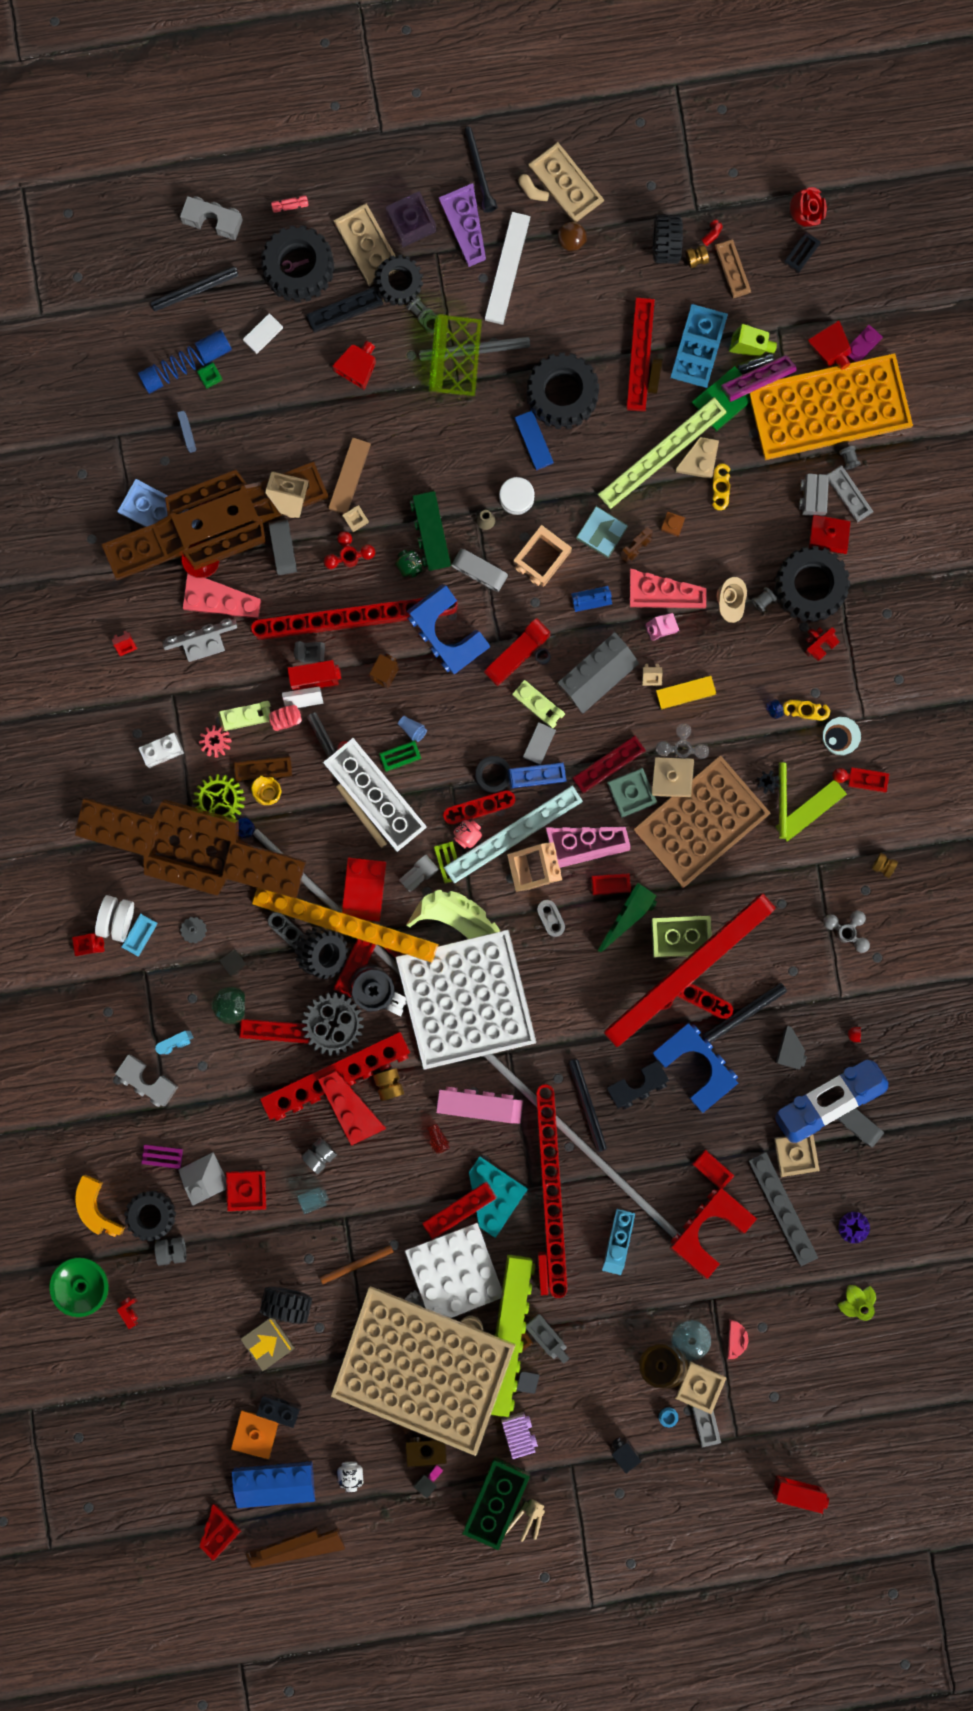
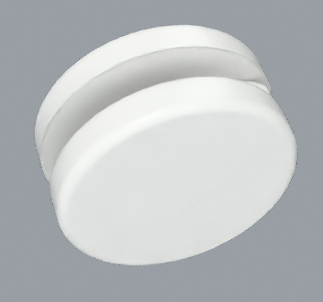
M513 477L508 479L500 488V504L510 514L520 515L527 512L534 503V489L532 485L524 478Z

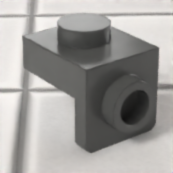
M295 642L294 656L296 661L303 663L324 662L325 643Z

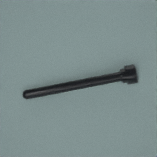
M467 126L465 134L483 195L482 209L485 213L493 212L498 206L496 200L490 195L472 128Z

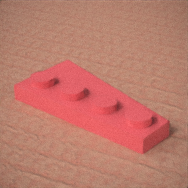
M187 574L183 610L259 619L261 599L212 580L195 578Z

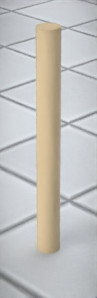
M340 783L336 787L378 845L381 848L386 846L387 842Z

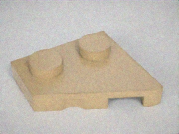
M700 437L679 464L676 472L712 479L719 441Z

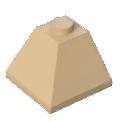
M271 472L265 493L281 514L291 518H300L309 480Z

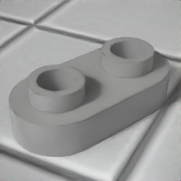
M550 900L542 901L538 905L537 912L547 933L553 937L562 935L565 930V924L555 903ZM546 906L551 909L548 914L543 911V908ZM553 924H557L559 926V929L557 931L552 930L551 927Z

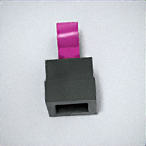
M436 1465L428 1477L423 1474L413 1487L428 1499L432 1491L437 1487L433 1482L443 1470Z

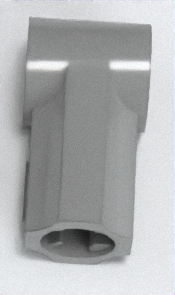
M425 855L399 881L411 892L424 880L434 875L439 868Z

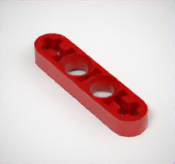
M507 790L447 808L444 811L443 817L447 824L455 825L462 823L464 820L468 821L511 808L515 804V795ZM505 794L508 797H512L510 804L502 802L500 803L501 807L497 808V801L494 797H498V801L504 799ZM492 800L494 803L493 809H484V801ZM468 805H472L476 809L475 814L472 816H468L465 813V808ZM458 808H462V814L465 818L461 819L459 815L455 817V821L447 819L446 816L449 815L450 811L456 814L459 813Z

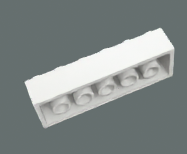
M354 738L323 762L397 852L427 828Z

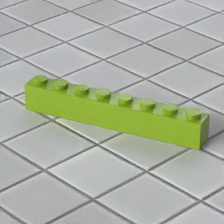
M507 1255L495 1336L514 1343L516 1346L491 1415L509 1417L510 1411L513 1412L514 1410L512 1395L517 1390L515 1375L520 1370L518 1355L523 1351L521 1335L525 1334L526 1331L524 1315L528 1314L529 1311L527 1295H531L532 1283H529L530 1275H534L535 1264L528 1257Z

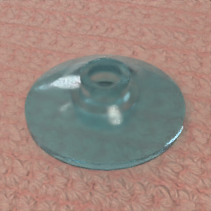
M685 1321L675 1329L672 1336V1344L685 1354L687 1360H697L709 1351L711 1335L702 1323L698 1321ZM695 1338L696 1343L693 1345L689 1344V1339Z

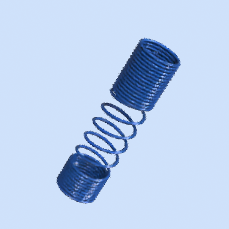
M220 329L194 343L201 360L190 346L187 347L192 364L184 353L179 350L184 370L175 357L170 355L176 375L164 360L161 363L167 379L155 364L138 372L147 392L150 394L164 386L155 368L168 384L170 383L164 363L176 379L179 378L172 358L183 373L187 375L181 354L189 365L196 370L190 350L203 366L204 363L212 362L218 357L225 355V353L227 354L232 351L223 331Z

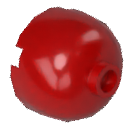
M815 187L802 189L791 199L790 214L797 224L803 227L816 226L820 224L821 220L825 219L827 212L826 200L821 198L819 189Z

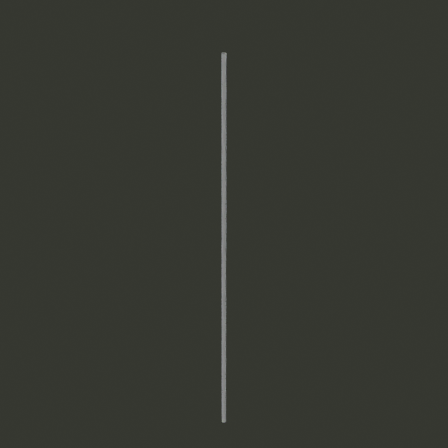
M258 829L253 832L252 835L268 850L283 854ZM303 873L301 882L331 910L342 913V909ZM376 945L374 952L400 976L397 962L379 945ZM493 1054L484 1055L497 1070L537 1107V1096ZM544 1107L541 1110L546 1117L552 1116V1111L548 1107ZM556 1115L557 1127L669 1235L672 1237L677 1233L680 1235L676 1229Z

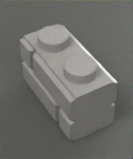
M806 474L804 479H801L800 491H803V498H800L799 509H802V515H826L829 475Z

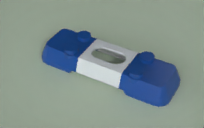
M865 1060L854 1067L846 1068L844 1073L808 1094L796 1097L794 1102L776 1113L775 1119L787 1140L792 1143H798L861 1104H866L885 1093L889 1084L878 1065L872 1060ZM834 1086H840L844 1090V1096L827 1107H821L817 1103V1097Z

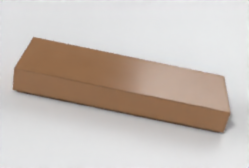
M733 239L716 244L715 250L732 298L751 293Z

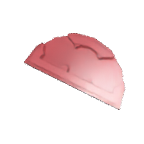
M729 1319L727 1359H735L747 1349L748 1334L740 1323Z

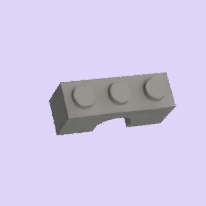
M187 196L180 216L183 224L201 229L204 220L214 218L218 220L216 226L217 234L235 241L243 221L238 210L223 208L215 202H211V204L204 202L202 198L197 196L193 198Z
M127 1055L115 1073L119 1076L118 1080L126 1086L128 1084L134 1086V1091L139 1095L150 1097V1102L157 1107H160V1105L166 1106L179 1086L164 1076H160L152 1085L146 1084L142 1078V1073L147 1065L134 1056Z

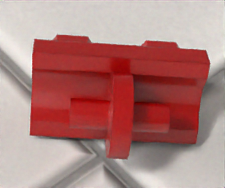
M820 627L816 631L810 628L807 631L810 636L806 639V642L810 644L814 640L815 643L807 649L805 654L808 657L811 655L819 662L827 654L820 647L823 643H826L831 650L840 643L834 634L836 630L832 627L820 637L819 635L823 632Z

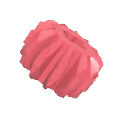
M296 705L283 707L269 714L270 724L275 731L287 729L300 724L302 721L300 711Z
M215 725L212 726V731L206 727L207 735L204 733L200 734L205 739L199 741L200 745H204L201 750L203 752L207 751V756L209 757L213 752L215 758H218V752L224 756L225 752L223 749L230 750L231 748L226 745V743L232 742L231 738H226L230 733L228 731L223 733L221 726L218 731ZM218 737L219 744L215 743L214 746H212L213 743L211 742V740H216V738Z

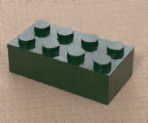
M494 1457L464 1525L462 1534L499 1550L529 1481L530 1472Z

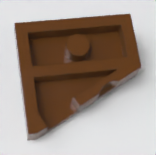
M646 527L633 539L628 547L626 546L622 550L621 559L624 562H627L629 559L633 561L640 553L638 550L642 546L646 547L652 541L653 531Z

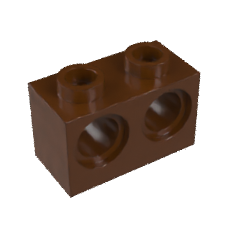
M380 654L369 674L371 680L389 689L399 670L396 659L388 654L385 656Z

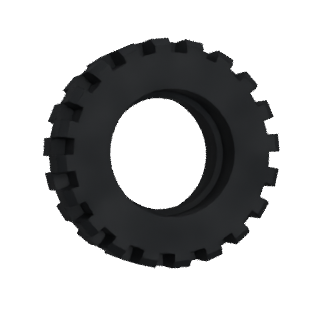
M289 225L290 229L285 230L283 227L279 229V234L273 233L270 236L271 241H266L264 245L265 250L261 254V266L268 286L271 290H274L277 296H283L284 300L287 301L293 298L295 302H301V299H306L307 302L311 300V296L315 295L317 298L321 295L320 291L322 289L326 291L329 287L328 282L332 281V272H334L333 255L329 243L325 241V237L322 234H317L315 229L310 228V230H307L305 225H300V228H296L295 225ZM304 250L311 253L315 258V266L312 271L299 278L285 275L280 268L282 259L292 251Z
M559 352V356H555L554 353L550 354L548 359H541L539 365H535L531 375H529L527 401L530 404V410L536 414V418L539 421L543 420L548 427L554 425L555 429H561V426H566V429H571L574 424L579 426L584 419L587 420L590 417L591 412H594L599 394L597 374L593 373V367L590 364L587 365L584 358L580 357V359H577L576 354L570 353V356H565V352ZM566 376L579 384L581 394L575 403L568 406H559L547 399L545 395L546 384L555 377Z
M806 546L802 547L799 551L795 550L783 561L776 575L774 589L778 595V603H782V609L785 612L789 611L791 617L801 618L800 621L806 622L811 620V622H817L819 619H827L830 615L837 612L849 593V572L844 568L845 563L843 560L839 561L837 559L838 555L835 552L833 555L829 553L827 548L818 550V546H812L809 549ZM804 568H815L823 572L830 584L828 594L818 601L803 598L797 592L794 585L795 577L799 571Z

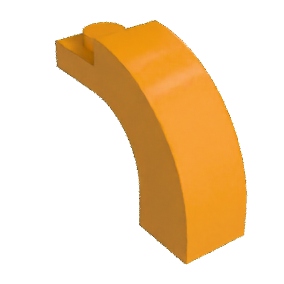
M83 1175L76 1191V1208L82 1222L98 1235L102 1233L103 1229H106L105 1233L114 1237L123 1234L125 1226L105 1218L97 1207V1196L103 1182L88 1175Z

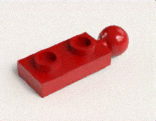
M851 767L850 773H847L843 768H837L832 776L837 783H843L847 780L848 787L886 793L890 773Z

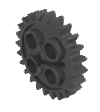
M326 993L325 999L319 995L318 1002L312 999L313 1006H306L309 1012L302 1013L307 1017L306 1020H301L302 1023L306 1024L301 1030L307 1031V1034L303 1037L310 1038L307 1044L311 1045L314 1043V1050L320 1047L321 1054L327 1050L328 1055H331L334 1050L335 1054L339 1055V1049L346 1053V1046L353 1048L351 1042L358 1043L356 1035H362L358 1028H364L363 1025L359 1024V1021H362L364 1018L357 1016L361 1010H355L356 1003L350 1005L351 998L344 1001V994H341L338 998L337 993H333L331 998L329 993ZM325 1006L331 1009V1014L328 1017H325L322 1013ZM336 1008H339V1012L337 1013V1015H336V1017H335V1019H334L335 1012H336L335 1010H336ZM343 1013H347L349 1016V1020L345 1024L340 1020V1016ZM334 1019L336 1027L331 1028V1025H329L328 1022L333 1021ZM319 1024L323 1025L325 1029L322 1035L316 1033V1027ZM330 1030L329 1039L326 1040V1035ZM336 1031L342 1033V1039L339 1042H336L333 1037Z

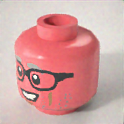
M464 820L454 830V840L464 849L466 847L472 848L482 837L479 831L481 827L474 820L471 822Z

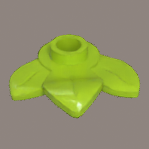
M848 1285L846 1290L847 1301L839 1303V1309L848 1317L857 1316L863 1321L870 1320L875 1313L873 1306L876 1301L875 1291L871 1286L862 1291L857 1286ZM863 1307L868 1308L867 1314L861 1313Z

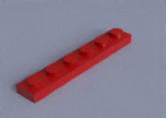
M636 298L627 410L646 411L655 299Z

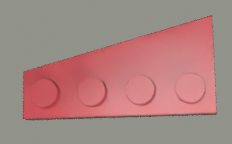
M630 569V607L706 608V588Z

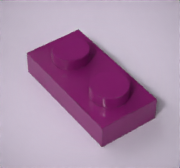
M868 325L850 344L852 353L847 358L853 363L862 361L881 341L883 336Z

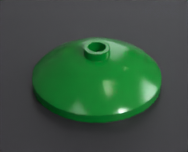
M73 1258L65 1261L55 1270L50 1281V1295L53 1303L61 1312L72 1317H85L96 1312L104 1304L109 1290L108 1278L102 1267L87 1258ZM79 1283H84L85 1288L83 1290L79 1288Z

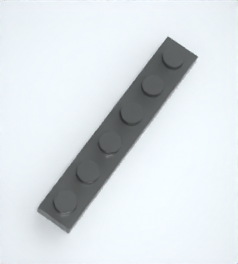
M764 1152L748 1160L799 1265L803 1266L817 1259L818 1256L767 1153Z

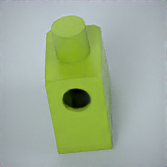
M742 324L732 335L729 352L759 357L764 352L774 354L777 342L768 340L769 332Z

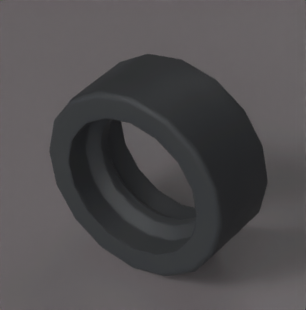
M499 756L484 758L476 768L475 778L477 784L488 793L503 791L509 785V764ZM492 763L500 765L505 772L503 781L496 786L486 784L482 777L483 769Z

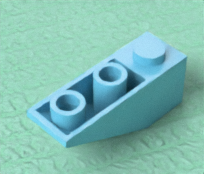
M616 1209L602 1271L621 1275L625 1266L635 1213Z

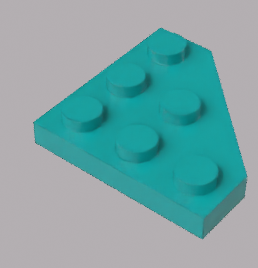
M479 1157L469 1171L472 1190L487 1181L497 1198L476 1211L480 1228L496 1238L528 1189L482 1157Z

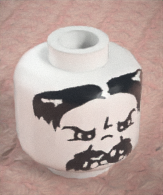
M357 1462L342 1463V1466L337 1470L338 1485L341 1488H345V1492H355L357 1487L363 1485V1468Z

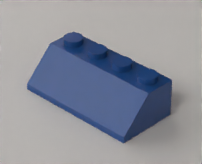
M312 1461L234 1468L232 1471L233 1493L237 1508L315 1502Z

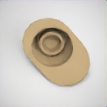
M738 577L727 579L719 587L716 596L721 616L724 620L732 623L742 618L747 596L746 584Z

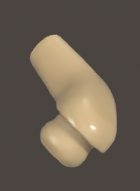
M522 174L519 177L518 183L530 199L548 201L549 192L537 189L528 175Z

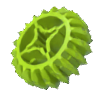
M216 774L215 781L212 776L208 777L209 783L202 780L205 786L202 788L198 785L197 788L201 792H194V795L199 797V799L193 800L194 804H199L195 808L207 811L204 805L206 795L212 801L208 812L215 813L220 808H226L230 811L222 816L236 819L235 813L238 815L242 814L237 809L238 807H245L239 803V801H245V797H239V795L244 793L242 789L237 790L240 787L239 783L233 785L235 781L233 778L227 782V775H224L221 780L219 774ZM214 786H225L217 793L209 791ZM230 789L234 794L233 805H231L227 801V796L229 794L228 791ZM212 795L218 798L223 796V798L221 799L224 800L223 802L227 805H224L223 803H218L216 805L215 803L217 801H215Z

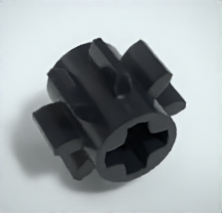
M772 770L769 774L762 771L763 776L756 778L760 781L757 788H764V794H767L768 791L775 793L774 789L780 787L777 783L780 777H773L774 772ZM770 779L772 784L766 785L765 780L769 781Z

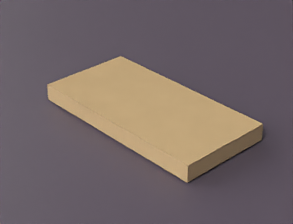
M558 142L528 164L531 171L572 222L579 221L604 202L602 196Z
M366 203L335 219L334 224L370 287L375 284L373 279L375 278L374 273L378 269L377 267L385 259L393 255L395 256ZM392 270L388 276L398 272L399 270Z

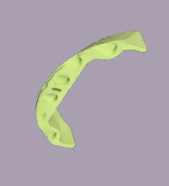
M437 890L426 895L419 902L407 923V926L411 927L419 920H438L454 927L468 939L500 932L495 922L491 924L486 918V912L480 906L453 891L446 893L442 892V890Z

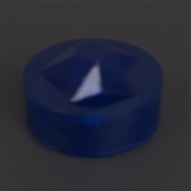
M777 699L768 702L767 709L773 719L783 717L784 711L781 703Z

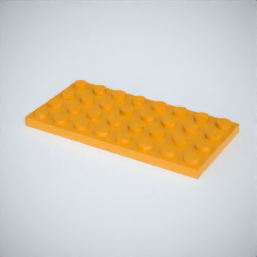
M895 353L854 362L844 370L836 366L778 379L749 393L764 460L894 432L913 426Z

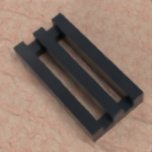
M805 232L785 259L784 264H788L791 269H795L799 274L820 246L821 241ZM805 239H810L804 246L802 251L799 253V255L796 257V259L792 262V257L800 248ZM812 242H814L815 245L799 266L796 265Z

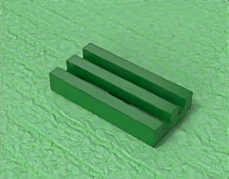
M415 741L379 753L386 772L422 759ZM412 746L414 747V749L411 751L402 753L400 755L385 760V756L396 753L398 751L407 749ZM416 753L415 757L406 759L404 761L398 762L390 766L387 765L390 762L396 761L398 759Z

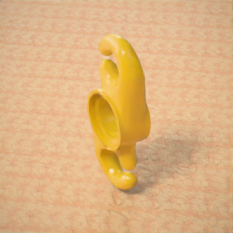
M719 464L714 469L712 486L714 495L712 499L716 501L718 498H721L724 501V504L721 506L715 502L712 503L716 510H724L729 504L730 474L727 473L724 476L719 474V470L722 468L727 472L730 471L729 466L726 464ZM717 483H725L727 489L724 492H719L716 489Z
M788 700L782 706L783 713L786 716L790 715L787 710L788 705L795 707V710L791 713L793 717L799 716L802 719L823 721L830 715V709L827 705H823L825 714L821 716L818 714L821 704H813L810 701ZM803 705L811 707L812 712L810 715L802 714L801 707Z

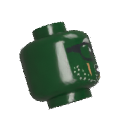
M405 549L397 555L398 559L395 562V566L403 577L412 579L422 572L423 562L415 551H407Z

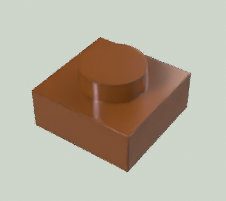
M667 512L661 531L679 537L685 517Z

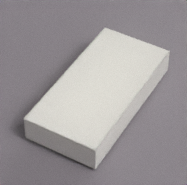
M268 314L243 339V342L257 354L283 329V326L272 315Z
M320 687L282 693L285 707L296 705L297 708L323 704Z

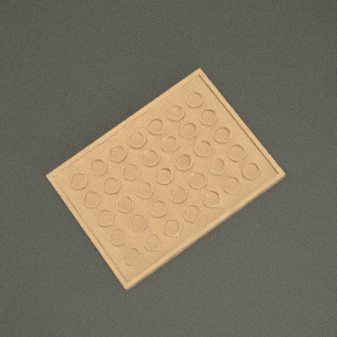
M370 1286L331 1397L476 1456L516 1344Z

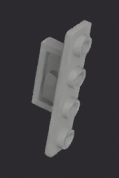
M224 619L219 624H208L197 631L189 630L184 635L169 636L163 641L164 650L183 645L189 662L223 652L225 648L220 633L236 629V619Z

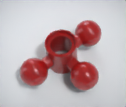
M343 531L337 537L338 543L344 547L340 556L337 557L334 554L327 555L324 558V565L328 569H335L342 562L347 567H354L360 557L366 560L372 559L375 556V548L367 544L360 551H356L355 548L350 547L352 535L347 531ZM347 553L355 555L351 561L345 560L344 557Z

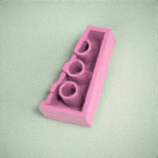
M626 827L546 828L549 843H554L559 868L630 850Z
M446 1087V1090H439L436 1113L506 1123H521L523 1100L513 1099V1095L502 1094V1097H494L495 1093L483 1092V1095H478L476 1090L465 1089L463 1093L457 1092L458 1088Z

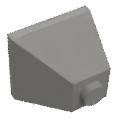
M214 1152L179 1169L184 1189L192 1205L198 1204L227 1189L226 1176Z

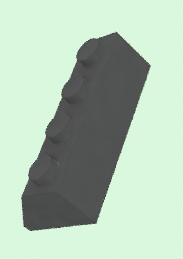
M614 632L562 678L557 686L578 710L584 714L638 666L639 662L629 647Z

